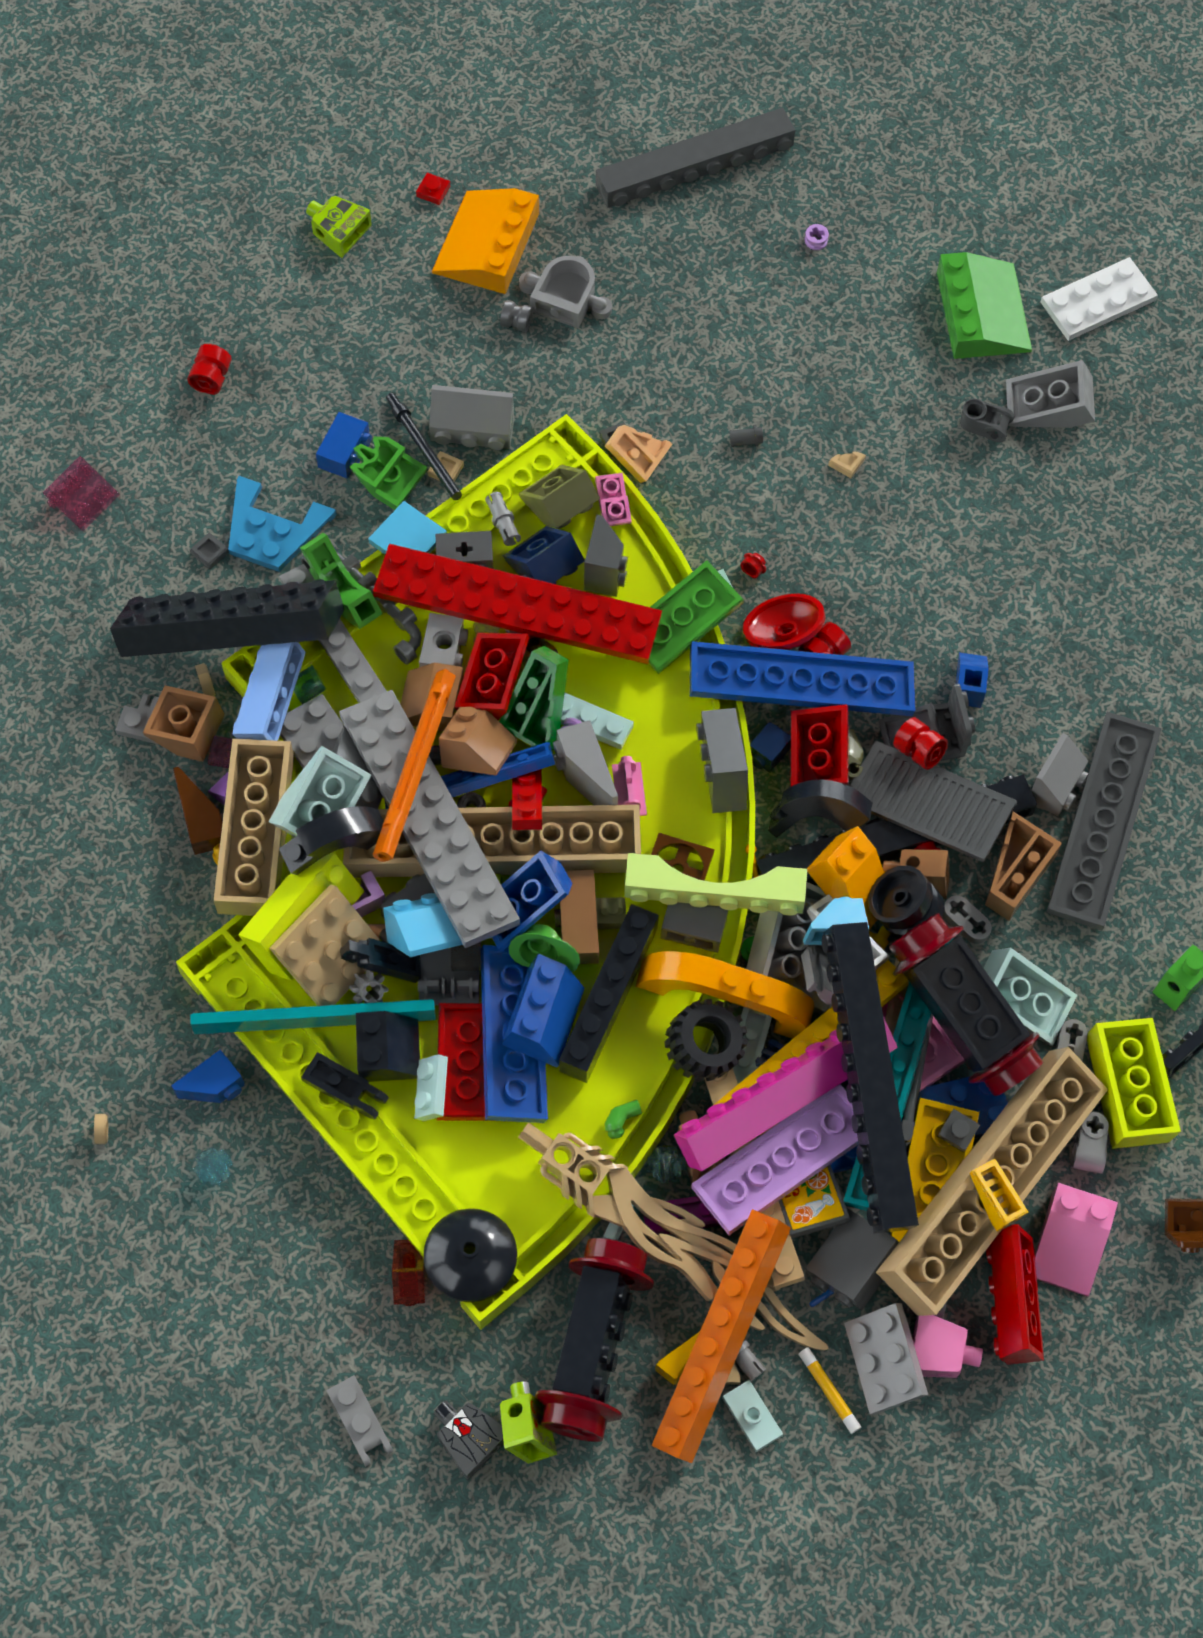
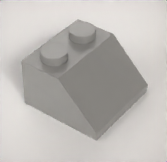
M1062 733L1031 790L1037 806L1056 816H1059L1063 808L1066 810L1070 808L1076 795L1072 794L1075 786L1081 788L1089 774L1084 771L1088 760L1065 733Z

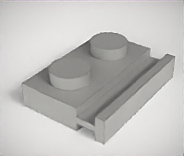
M807 947L801 954L807 991H817L818 997L824 1003L831 1005V998L834 993L832 982H829L827 978L828 958L820 953L814 955L812 949Z

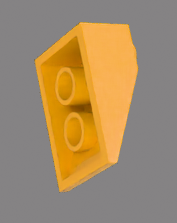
M857 826L836 836L807 868V872L826 896L829 894L833 899L840 897L863 898L870 929L877 919L869 910L868 897L871 887L884 871L876 848Z

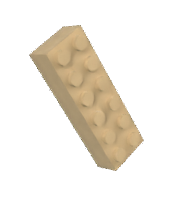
M232 739L214 892V904L218 914L254 916L281 884L283 856L279 848L285 845L286 832L269 823V820L283 794L291 785L294 762L291 741Z

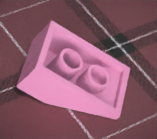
M1058 1183L1052 1192L1035 1252L1037 1280L1088 1297L1111 1230L1118 1202Z

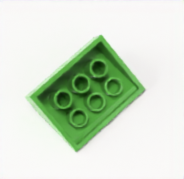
M968 252L941 254L937 276L954 359L1032 352L1014 263Z

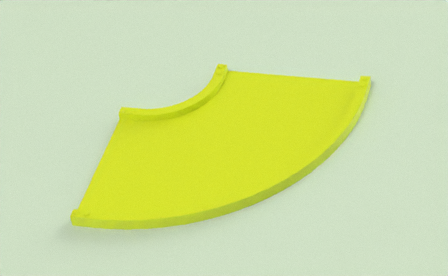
M566 414L460 490L462 497L459 500H453L450 497L425 516L447 530V533L491 531L493 569L518 575L505 561L503 555L547 526L523 502L519 496L520 492L560 465L586 470L595 489V476L623 472ZM623 473L632 523L610 527L624 544L623 556L628 557L625 586H619L617 597L585 591V562L580 564L578 570L573 574L563 576L557 580L556 584L651 607L693 571L657 513L632 481ZM493 492H500L502 494L507 509L514 515L513 522L521 536V540L517 542L515 537H513L516 542L513 546H506L504 544L499 529L492 523L493 516L485 499L489 496L491 501H493L490 496ZM598 500L593 503V507L589 511L581 514L578 513L571 518V522L567 526L556 528L571 533L584 559H586L596 516L601 515ZM436 548L430 554L436 555ZM377 550L360 562L361 568L358 571L364 576L371 572L377 578L385 554ZM401 603L395 605L401 611L406 607L410 608L417 617V621L414 624L421 631L422 640L420 646L415 651L417 658L408 665L398 658L393 647L402 640L409 642L410 635L408 632L401 630L389 614L382 612V615L361 629L353 626L341 615L340 620L386 691L393 690L401 704L408 671L419 668V659L429 614L441 613ZM464 619V629H468V640L466 646L461 645L460 654H463V675L465 674L477 633H506L505 629ZM718 625L698 641L725 644ZM318 640L298 642L306 653L287 713L323 694L341 720L339 711L358 704L356 698ZM547 640L557 649L558 654L569 659L565 693L634 722L633 729L622 750L599 740L598 743L612 781V764H619L621 757L631 756L635 762H641L647 816H640L641 854L651 855L658 833H662L715 849L705 881L734 883L752 879L755 853V791L752 754L742 701L690 697V648L658 674L649 663L644 664ZM261 645L242 647L221 663L226 680L242 698L245 696L249 677L253 671L257 652ZM441 645L439 648L448 649L451 646ZM521 663L514 689L524 670L523 663ZM736 708L748 768L747 810L712 813L708 782H705L704 765L706 763L701 760L700 744H703V741L697 739L696 723H701V711ZM437 730L433 745H439L438 738L443 731ZM279 736L278 741H283L281 736ZM517 738V744L510 754L531 748L532 746ZM295 757L291 784L303 770ZM442 765L435 766L440 776L459 771L442 768ZM555 765L542 769V786L547 789L542 806L593 805L566 781L563 771H557ZM512 779L471 792L481 795L485 800L486 807H508V803L512 799ZM462 795L452 797L456 805ZM382 798L378 809H385L384 798ZM475 805L467 806V808H477ZM287 833L285 844L292 840L294 836ZM749 844V853L747 854L745 847ZM669 846L661 850L658 856L670 861L675 859L678 849ZM344 848L333 852L342 863ZM690 853L687 859L689 867L702 870L703 863L699 855ZM284 858L281 883L290 874ZM681 865L673 866L674 869L681 873L683 872ZM594 873L596 898L624 897L626 873ZM501 875L503 883L512 875ZM375 877L385 897L392 892L398 893L412 878ZM355 878L359 885H361V878ZM625 898L626 914L631 904H634L659 915L658 929L645 957L655 952L677 951L703 955L737 966L748 909L737 908L735 910H728L718 953L661 939V929L667 904L656 900L636 902L630 898ZM558 903L535 924L547 925L553 928L558 936L561 937V927H555L554 910L560 909V903ZM381 908L362 917L367 924H385V920L381 916ZM236 915L176 961L182 977L198 995L201 994L216 1012L317 1006L294 978L291 981L270 973L238 934L254 916ZM598 929L599 963L579 964L577 970L572 972L585 989L569 1037L619 929ZM488 938L467 948L481 949L483 945L496 946L492 938ZM459 945V946H455V947H451V948H465V947H464V945ZM480 967L479 1003H482L481 967ZM640 968L588 1082L585 1083L559 1072V1066L554 1067L546 1063L548 1120L545 1123H530L552 1140L559 1133L562 1135L572 1133L589 1146H599L603 1149L599 1153L616 1158L612 1162L627 1166L634 1178L665 1135L694 1082V1075H691L689 1078L683 1076L684 1070L680 1068L677 1071L673 1067L676 1064L675 1060H669L667 1057L670 1048H665L664 1041L669 1038L665 1034L666 1030L671 1026L670 1022L687 1006L698 1000L701 1003L705 999H712V1004L719 1000L724 1002L723 1007H725L727 1002L691 990H671L662 996L638 988L636 983ZM381 974L385 978L381 984L389 989L388 992L383 994V1002L419 1000L418 982L413 983ZM370 985L366 987L367 992L372 989ZM349 989L335 1005L357 1004L353 1000L354 995L357 993ZM435 1005L436 1020L419 1021L420 1060L438 1055L439 1005ZM356 1025L233 1032L423 1258L425 1242L430 1231L437 1222L452 1212L462 1209H481L498 1216L507 1224L513 1233L517 1245V1265L511 1280L499 1293L488 1299L477 1302L460 1301L462 1309L480 1330L542 1279L601 1220L598 1217H591L583 1204L582 1209L577 1207L573 1197L570 1195L569 1200L563 1197L560 1188L541 1174V1165L538 1162L543 1155L518 1138L528 1122L437 1121V1118L421 1121L414 1119L417 1079L369 1082L370 1085L381 1090L389 1097L387 1102L383 1104L364 1093L360 1101L372 1106L379 1113L376 1119L373 1120L356 1109L352 1110L303 1082L301 1076L317 1052L358 1075ZM696 1026L693 1030L694 1041L700 1050L707 1053L714 1033L705 1027ZM638 1100L642 1114L626 1119L622 1126L624 1130L623 1136L611 1139L604 1126L610 1111L614 1107ZM554 1151V1159L558 1163H568V1156L564 1151ZM581 1168L579 1170V1176L583 1181H593V1173L589 1169ZM607 1175L599 1184L593 1196L610 1195ZM467 1245L464 1248V1252L467 1254H472L476 1250L473 1245Z

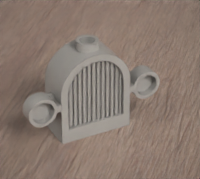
M581 256L558 257L547 264L541 277L535 272L528 271L524 272L519 278L521 291L531 294L530 306L533 307V313L578 329L588 309H591L592 315L597 319H606L612 314V302L606 297L594 296L595 274L590 264Z

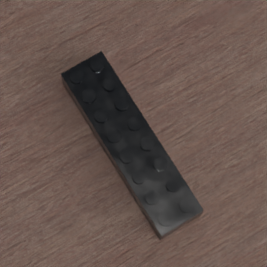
M317 579L310 583L298 584V582H289L278 586L265 584L257 588L237 587L233 590L225 591L213 589L204 593L185 592L181 595L173 596L161 594L151 598L138 596L128 601L110 630L120 657L329 639L345 608L336 580L324 581L323 579Z

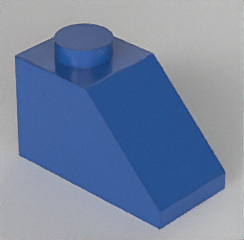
M219 1050L171 1086L178 1099L221 1103L225 1099L229 1101L237 1097L245 1084L236 1068L224 1053Z

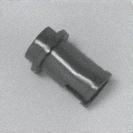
M753 425V428L729 430L731 447L755 444L756 447L758 444L763 443L762 427Z

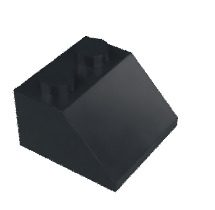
M388 1011L356 1013L357 1070L359 1077H363L369 1082L417 1079V1069L420 1060L418 1019Z

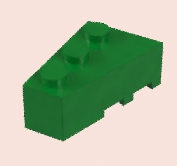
M546 646L531 652L512 693L507 712L501 717L499 722L512 735L532 747L550 742L552 750H554L553 742L557 741V730L561 726L569 659Z

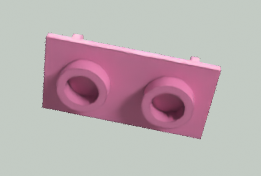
M623 756L619 764H612L613 781L618 794V805H639L640 816H647L641 762H635L631 756Z

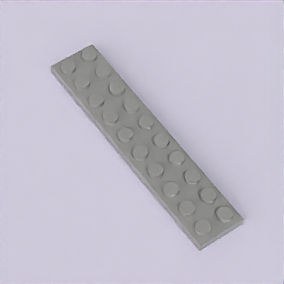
M393 690L339 711L345 728L388 807L390 806L416 732ZM428 756L402 833L464 947L467 948L520 925V918L431 758Z

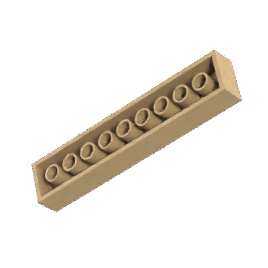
M639 805L542 806V830H512V807L458 808L495 874L513 875L540 850L561 862L565 871L594 870V873H626L628 853L641 854ZM378 809L383 820H385L388 809ZM403 833L399 839L393 859L386 862H381L373 857L376 845L368 850L358 847L344 848L343 864L354 878H361V875L369 871L373 873L374 877H413L417 874L420 876L424 874Z
M1069 1047L1051 1050L1042 1059L1044 1063L1027 1078L919 1216V1225L908 1230L876 1271L917 1316L938 1314L1001 1231L997 1232L993 1227L969 1173L983 1164L996 1159L1023 1202L1108 1091L1105 1085ZM992 1173L983 1176L985 1181L994 1178ZM997 1184L990 1187L992 1193L998 1190ZM1002 1196L997 1198L999 1204L1004 1202ZM1004 1209L1006 1215L1009 1214L1008 1209Z

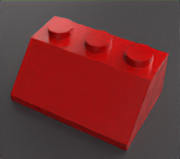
M477 633L454 708L458 710L459 707H473L475 709L487 710L494 718L499 720L507 712L530 636L528 634Z
M847 704L791 711V786L810 780H831L848 785Z

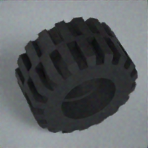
M705 999L701 1003L698 1000L687 1006L670 1022L671 1026L666 1030L665 1034L669 1038L664 1041L665 1048H670L667 1057L669 1060H675L676 1064L673 1067L677 1071L680 1068L684 1070L683 1076L689 1078L691 1075H694L695 1081H702L704 1078H706V1081H712L716 1077L723 1076L743 1058L745 1051L742 1049L747 1046L748 1039L743 1038V1036L747 1033L746 1026H740L739 1023L743 1020L740 1015L735 1017L732 1014L734 1009L731 1006L725 1009L723 1007L724 1002L719 1000L712 1004V999ZM701 1026L713 1031L719 1045L716 1055L707 1054L698 1048L693 1038L694 1027Z

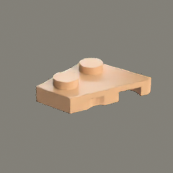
M622 425L616 429L605 447L640 483H643L651 476L672 446V443L667 440H657L652 438L651 434L640 433L632 427Z

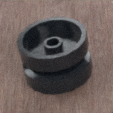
M897 866L887 870L877 878L871 887L868 897L869 910L878 922L896 939L901 938L937 913L942 917L945 909L943 897L920 870L912 866Z

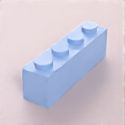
M298 642L261 645L257 652L253 671L249 677L245 696L241 701L237 721L233 726L232 734L236 739L278 741L306 653Z

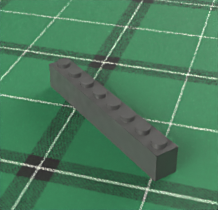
M782 107L596 169V187L607 208L622 206L627 201L636 198H646L651 193L669 190L675 185L693 182L697 178L708 174H717L722 169L731 166L738 167L746 161L755 158L761 159L767 154L776 151H785L794 146L795 128Z

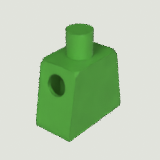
M1192 945L1168 969L1153 990V993L1173 1011H1176L1203 983V952L1195 945ZM1176 983L1180 988V992L1175 991L1170 984Z

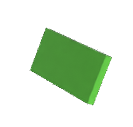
M708 560L650 607L662 610V617L648 662L658 674L690 648L692 641L698 642L744 604V599Z

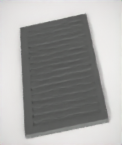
M878 741L873 743L870 752L862 763V773L858 777H854L849 785L873 802L871 814L982 862L987 858L1011 812L1017 805V800L940 767L934 766L926 770L915 763L911 757Z

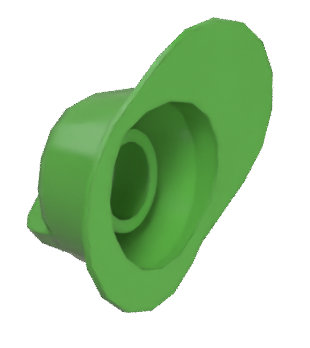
M532 925L522 935L516 936L509 945L510 956L522 966L529 967L538 954L565 964L571 972L577 970L580 964L579 954L575 948L569 943L562 941L556 931L547 925Z

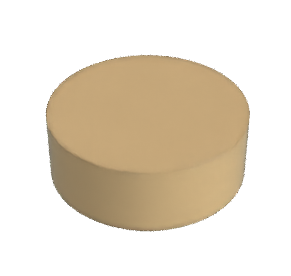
M95 1114V1144L108 1143V1115Z

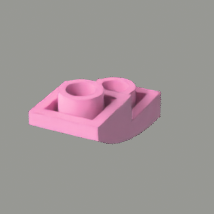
M623 473L595 476L596 489L600 497L598 501L601 515L610 526L631 524Z

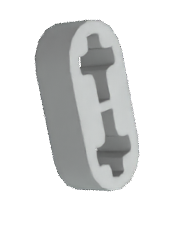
M956 895L948 898L944 904L945 909L943 912L946 921L953 927L963 926L964 929L960 934L971 943L981 944L987 941L992 929L990 921L964 897ZM952 906L955 908L961 906V914L958 912L952 914ZM973 925L975 927H978L979 925L983 926L984 928L982 933L978 932L974 934L972 932Z
M1077 1019L1066 1021L1059 1032L1056 1049L1069 1047L1083 1061L1088 1035L1085 1024ZM1071 1028H1075L1076 1034L1081 1035L1077 1036L1074 1044L1069 1043L1070 1034L1066 1033Z

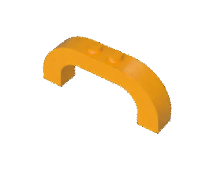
M662 951L647 955L642 959L636 987L662 996L671 990H691L764 1013L776 1019L774 1033L792 1039L811 1024L815 1007L814 1001L810 996L788 983L711 957L686 952Z

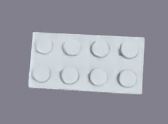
M1129 257L1043 296L1041 304L1069 341L1156 301L1158 295Z

